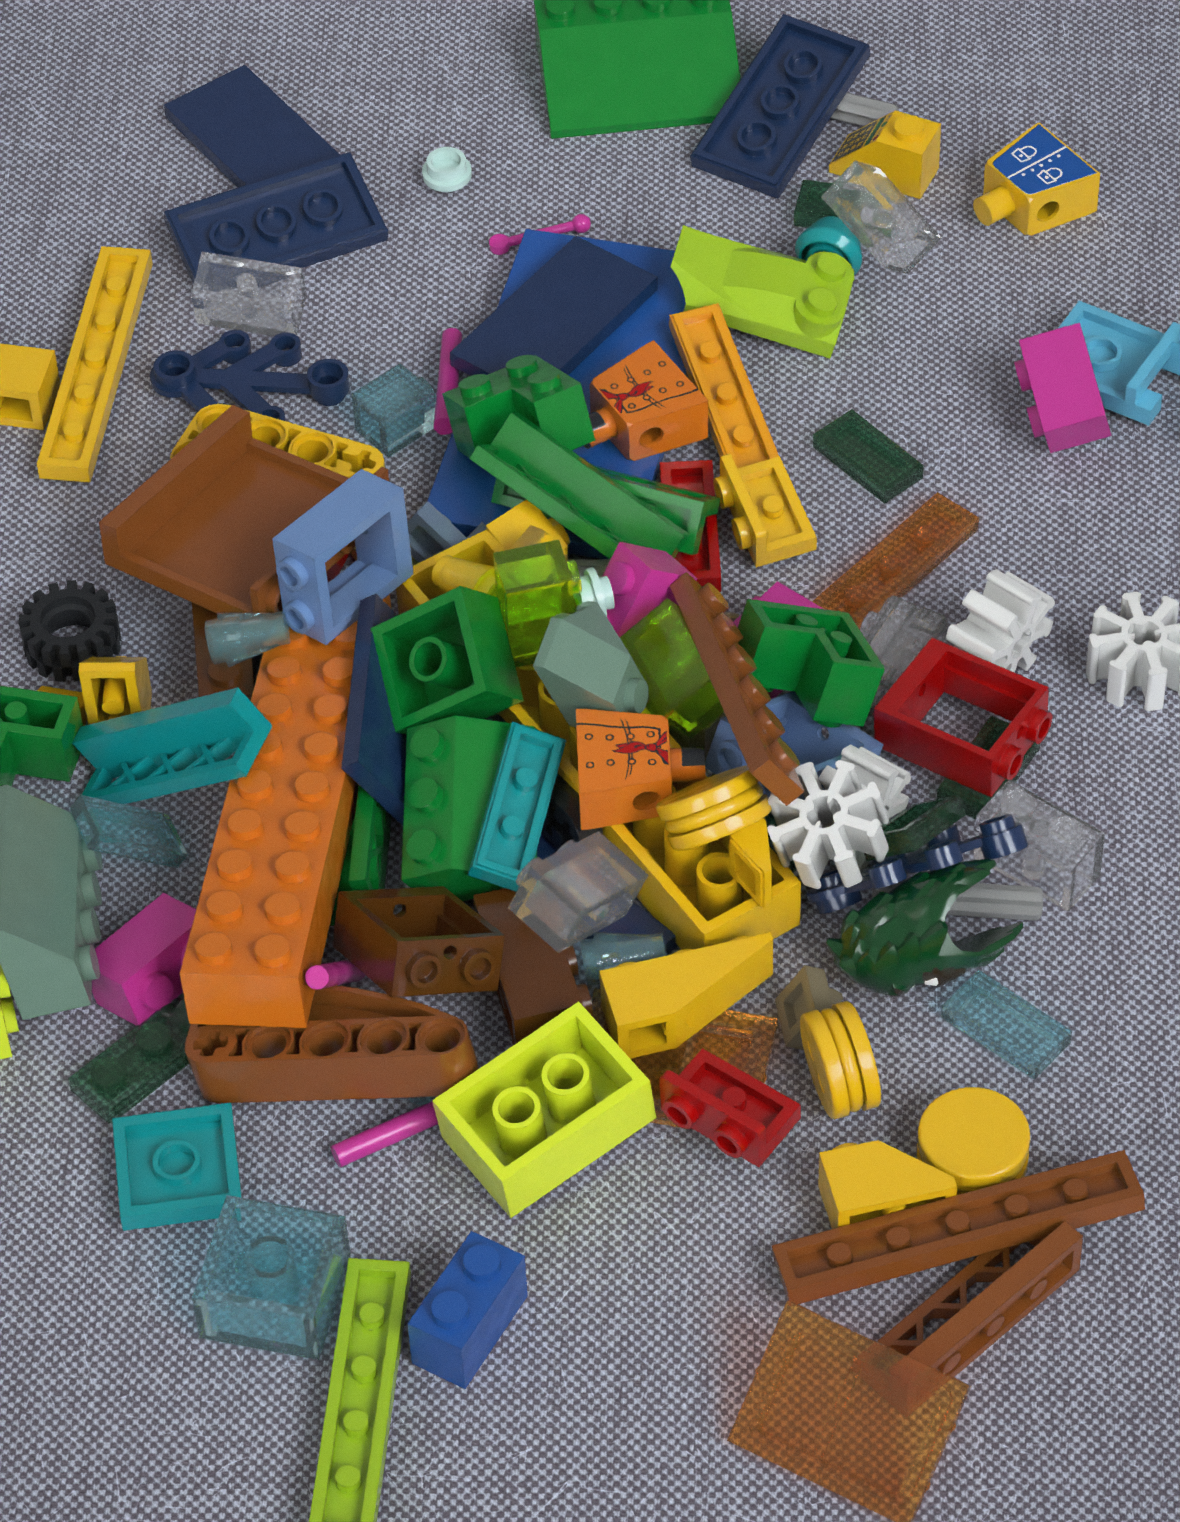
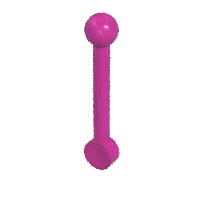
M578 214L574 216L572 221L537 230L558 234L570 231L585 233L590 229L591 221L587 215ZM524 233L510 237L504 234L493 235L489 239L490 251L496 255L507 253L511 246L521 243Z

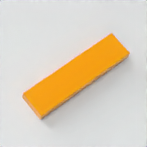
M719 303L669 315V328L688 377L708 399V428L719 457L731 454L737 468L779 457Z

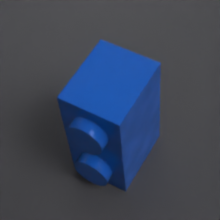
M471 1231L407 1323L412 1364L466 1389L528 1297L525 1255Z

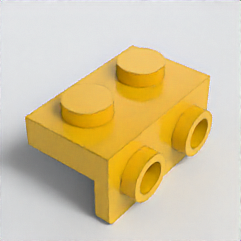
M731 454L720 456V477L713 479L716 497L721 498L720 507L722 509L729 507L734 517L731 520V525L737 546L740 550L748 549L756 568L817 549V536L780 456L741 468H737Z

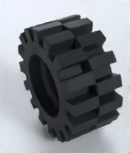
M67 580V589L59 590L58 583L56 582L48 585L49 594L47 595L40 589L33 593L34 603L26 600L22 606L23 614H19V626L25 657H27L28 664L32 669L38 667L39 675L45 678L53 671L55 681L65 682L66 674H73L74 682L80 681L78 672L80 662L91 657H113V654L119 655L121 650L120 641L122 640L116 605L113 599L109 600L108 593L102 588L95 593L94 584L86 581L82 589H78L76 580ZM80 625L88 627L83 633L72 637L52 635L55 631L66 626Z

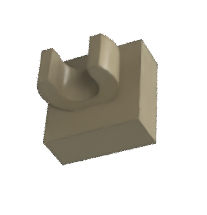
M804 965L775 999L786 1047L804 1050L800 1032V1017L803 1013L816 1009L820 1012L824 1008H831L833 1004L843 1000L842 993L829 988L824 969Z

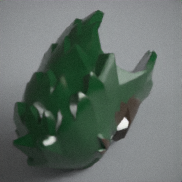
M992 859L958 862L938 870L918 872L889 893L880 892L859 911L852 908L843 919L840 939L828 938L826 944L834 957V964L853 981L875 993L898 997L906 994L911 988L923 984L930 985L933 989H936L966 972V969L988 965L1003 953L1004 947L1024 928L1023 922L1020 921L1003 928L1001 926L992 928L958 941L951 940L945 919L953 903L961 893L987 877L991 873L990 870L997 864Z

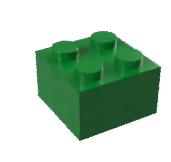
M459 586L370 628L375 642L395 732L407 735V728L455 715L485 719L524 701L498 597Z

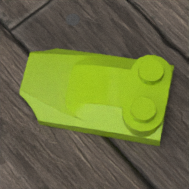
M685 225L682 226L670 267L678 277L686 303L684 311L719 303L727 326L829 359L831 358L854 281V270L846 259L836 253L818 252L811 255L807 260L715 236Z

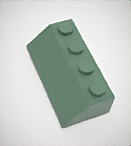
M3 785L0 786V965L22 1020L89 1006L92 999V980L100 978L98 958L93 947V943L100 942L101 940L99 921L94 910L95 906L102 904L100 885L95 871L102 870L103 868L98 841L95 836L87 838L78 815L14 787Z

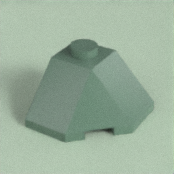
M586 601L577 605V612L573 614L560 613L551 617L533 667L568 725L576 727V709L630 713L643 712L648 701L647 682L644 680L634 660L598 602Z

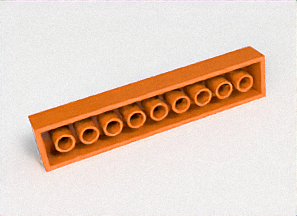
M389 594L383 599V601L391 608V600ZM283 615L277 617L270 624L251 702L272 724V728L247 776L230 780L180 970L189 1024L307 1028L315 989L307 985L305 975L310 967L321 965L357 805L359 785L341 768L358 620L327 645L292 630L289 626L285 625Z

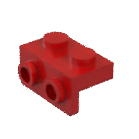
M703 1048L679 1075L671 1070H666L659 1078L661 1111L675 1125L683 1129H694L714 1141L716 1146L728 1156L733 1158L742 1157L757 1167H760L801 1119V1104Z

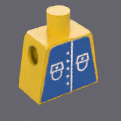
M1039 122L988 159L984 170L983 195L973 201L974 212L979 221L986 226H990L1005 218L1024 235L1032 236L1096 212L1100 173Z

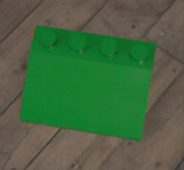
M534 0L536 47L551 139L710 124L740 81L730 0Z

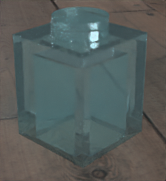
M402 364L396 365L352 393L355 430L389 458L434 429V403L436 402V395L432 386L423 377H416Z

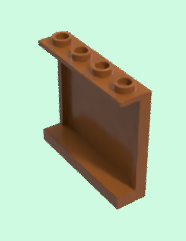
M232 405L99 521L105 564L261 633L277 617L283 615L272 538L349 478L254 439L252 437L250 412ZM381 466L374 475L389 481L388 469ZM355 539L325 562L326 572L345 554L350 553L355 548Z

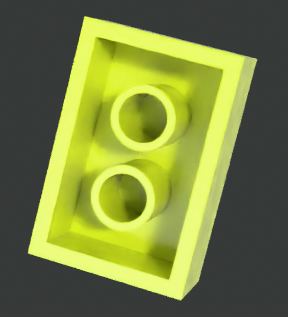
M579 1001L432 1100L442 1138L510 1218L657 1118L650 1080Z

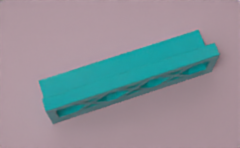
M234 688L81 726L72 744L96 769L80 796L78 803L89 813L246 777L272 728V724L239 688ZM235 752L234 756L231 759L225 760ZM119 777L113 783H111L113 778Z

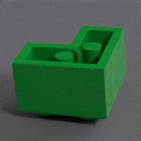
M522 355L512 358L505 364V368L488 375L477 374L466 377L459 382V387L442 393L457 450L470 458L477 445L491 444L512 412H518L570 450L595 441L581 383L536 355Z
M747 599L738 625L743 639L738 644L754 661L757 669L752 672V675L763 685L766 691L771 692L773 689L795 691L812 720L821 725L833 728L840 727L842 724L864 727L885 668L848 612Z
M0 686V786L9 785L12 787L16 774L70 782L81 754L72 744L78 730L83 726L78 697Z

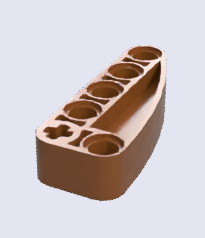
M338 985L315 989L307 1028L190 1024L185 1042V1053L199 1091L204 1099L213 1103L438 1097L480 1068L468 1028L463 1020L415 1001L400 997H390L384 993Z

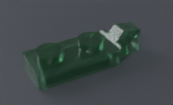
M180 1000L176 1008L172 1004H168L162 1007L160 1011L157 1010L144 1022L134 1027L68 1078L71 1091L108 1124H112V1118L123 1116L189 1065L185 1053V1042L190 1024L185 1000Z

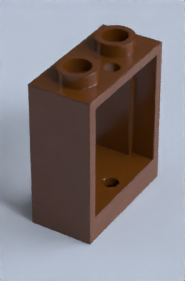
M444 886L339 891L332 946L390 997L498 991L505 935ZM402 904V910L398 914H393L394 907Z

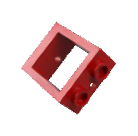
M932 637L874 707V739L883 743L882 749L992 797L1005 779L1010 781L1017 775L1024 755L1033 743L1040 744L1047 736L1052 724V713L1048 712L1049 687ZM945 692L1012 722L990 750L987 751L925 724L921 720Z

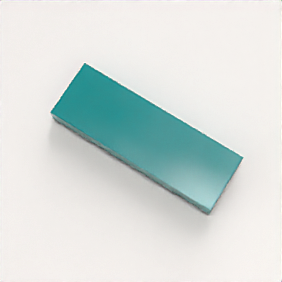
M512 721L503 745L468 876L523 893L528 884L566 739Z

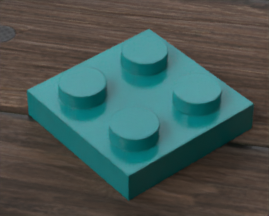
M231 1103L112 1118L119 1209L123 1231L244 1215Z

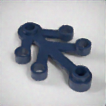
M230 330L222 334L219 341L193 356L180 350H172L161 354L155 360L150 372L151 386L155 392L169 398L182 397L197 412L208 405L218 404L205 389H222L242 409L286 421L284 411L277 406H271L256 391L310 394L312 398L323 406H335L344 400L350 389L348 368L343 362L336 359L316 361L308 368L307 374L264 372L263 370L274 364L289 367L301 360L300 339L297 335L289 332L275 335L269 344L251 354L249 335L242 330ZM223 360L232 364L225 369H210Z
M1012 814L1001 815L980 823L979 827L982 834L963 841L961 840L957 825H948L924 834L927 847L906 856L902 842L889 844V850L882 862L876 861L875 856L870 855L873 864L860 870L863 879L858 884L848 888L844 887L839 872L836 869L822 874L820 878L821 888H813L806 895L809 902L816 903L819 914H826L852 906L863 900L861 890L887 887L907 878L906 874L927 870L933 871L954 865L963 860L961 853L980 847L984 859H996L1018 852L1029 845L1022 824L1015 823Z

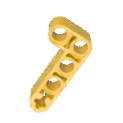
M218 403L200 409L173 448L170 459L231 406ZM249 411L252 437L261 442L348 478L360 469L374 474L381 466L385 468L383 454L371 445Z

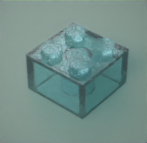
M226 1195L192 1296L199 1338L319 1360L346 1275L348 1258H351L346 1216Z

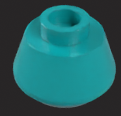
M827 216L820 218L803 231L796 241L795 254L799 259L807 260L811 255L818 252L836 253L851 264L854 275L857 274L862 265L860 235L850 222L841 217Z

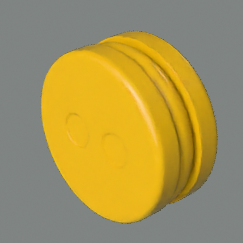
M747 765L721 772L689 785L664 798L656 805V811L660 820L665 821V828L669 832L667 837L673 850H688L721 839L752 825L771 812L772 808L768 804V796L763 794L762 786L750 773Z
M843 1001L833 1004L831 1008H824L820 1012L816 1009L803 1013L800 1017V1032L804 1053L815 1089L827 1115L835 1120L848 1116L850 1112H857L860 1109L866 1111L878 1107L881 1103V1086L878 1070L866 1030L853 1004L849 1001Z
M980 1087L958 1088L934 1099L923 1112L918 1125L916 1157L918 1160L953 1176L957 1184V1195L1025 1177L1029 1159L1030 1128L1023 1111L1005 1095Z

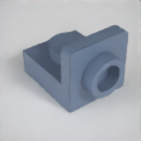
M429 501L407 522L411 556L419 563L486 530V525L481 522L465 537Z

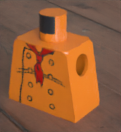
M654 340L593 378L590 383L591 413H589L595 441L584 445L587 449L610 439L626 459L636 461L698 442L708 437V399Z
M576 709L581 830L659 817L656 805L672 794V782H690L706 779L704 746L670 748L668 719L663 715Z

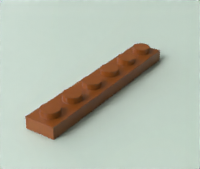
M686 572L672 583L670 588L750 773L788 806L805 792L795 771L800 762L791 748L780 738L785 733V729L776 715L766 706L771 701V698L763 685L752 675V672L757 667L749 654L738 644L743 639V636L734 622L724 613L729 609L727 601L711 583L708 582L702 587Z
M1125 1150L775 1244L772 1245L774 1263L791 1307L1044 1238L1065 1221L1076 1229L1145 1210V1197Z

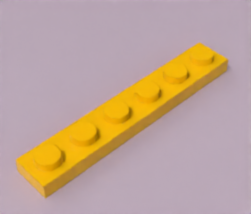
M101 246L38 457L37 469L39 479L91 483L152 269L151 250Z

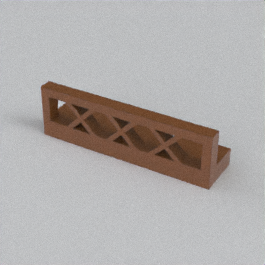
M1065 1221L1047 1237L1029 1241L1034 1248L1011 1267L1009 1254L1021 1244L979 1255L856 1358L853 1371L905 1417L910 1416L1080 1270L1083 1235ZM1002 1261V1267H995ZM976 1282H993L967 1303V1289ZM959 1297V1303H952ZM933 1318L949 1319L927 1339L923 1340V1327ZM916 1333V1340H908ZM889 1355L905 1356L891 1368L890 1377L878 1367Z

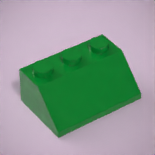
M455 715L407 728L401 881L410 888L444 886L462 901L472 900L473 895L504 889V887L468 876L467 874L507 731L511 723ZM537 851L528 883L536 881Z

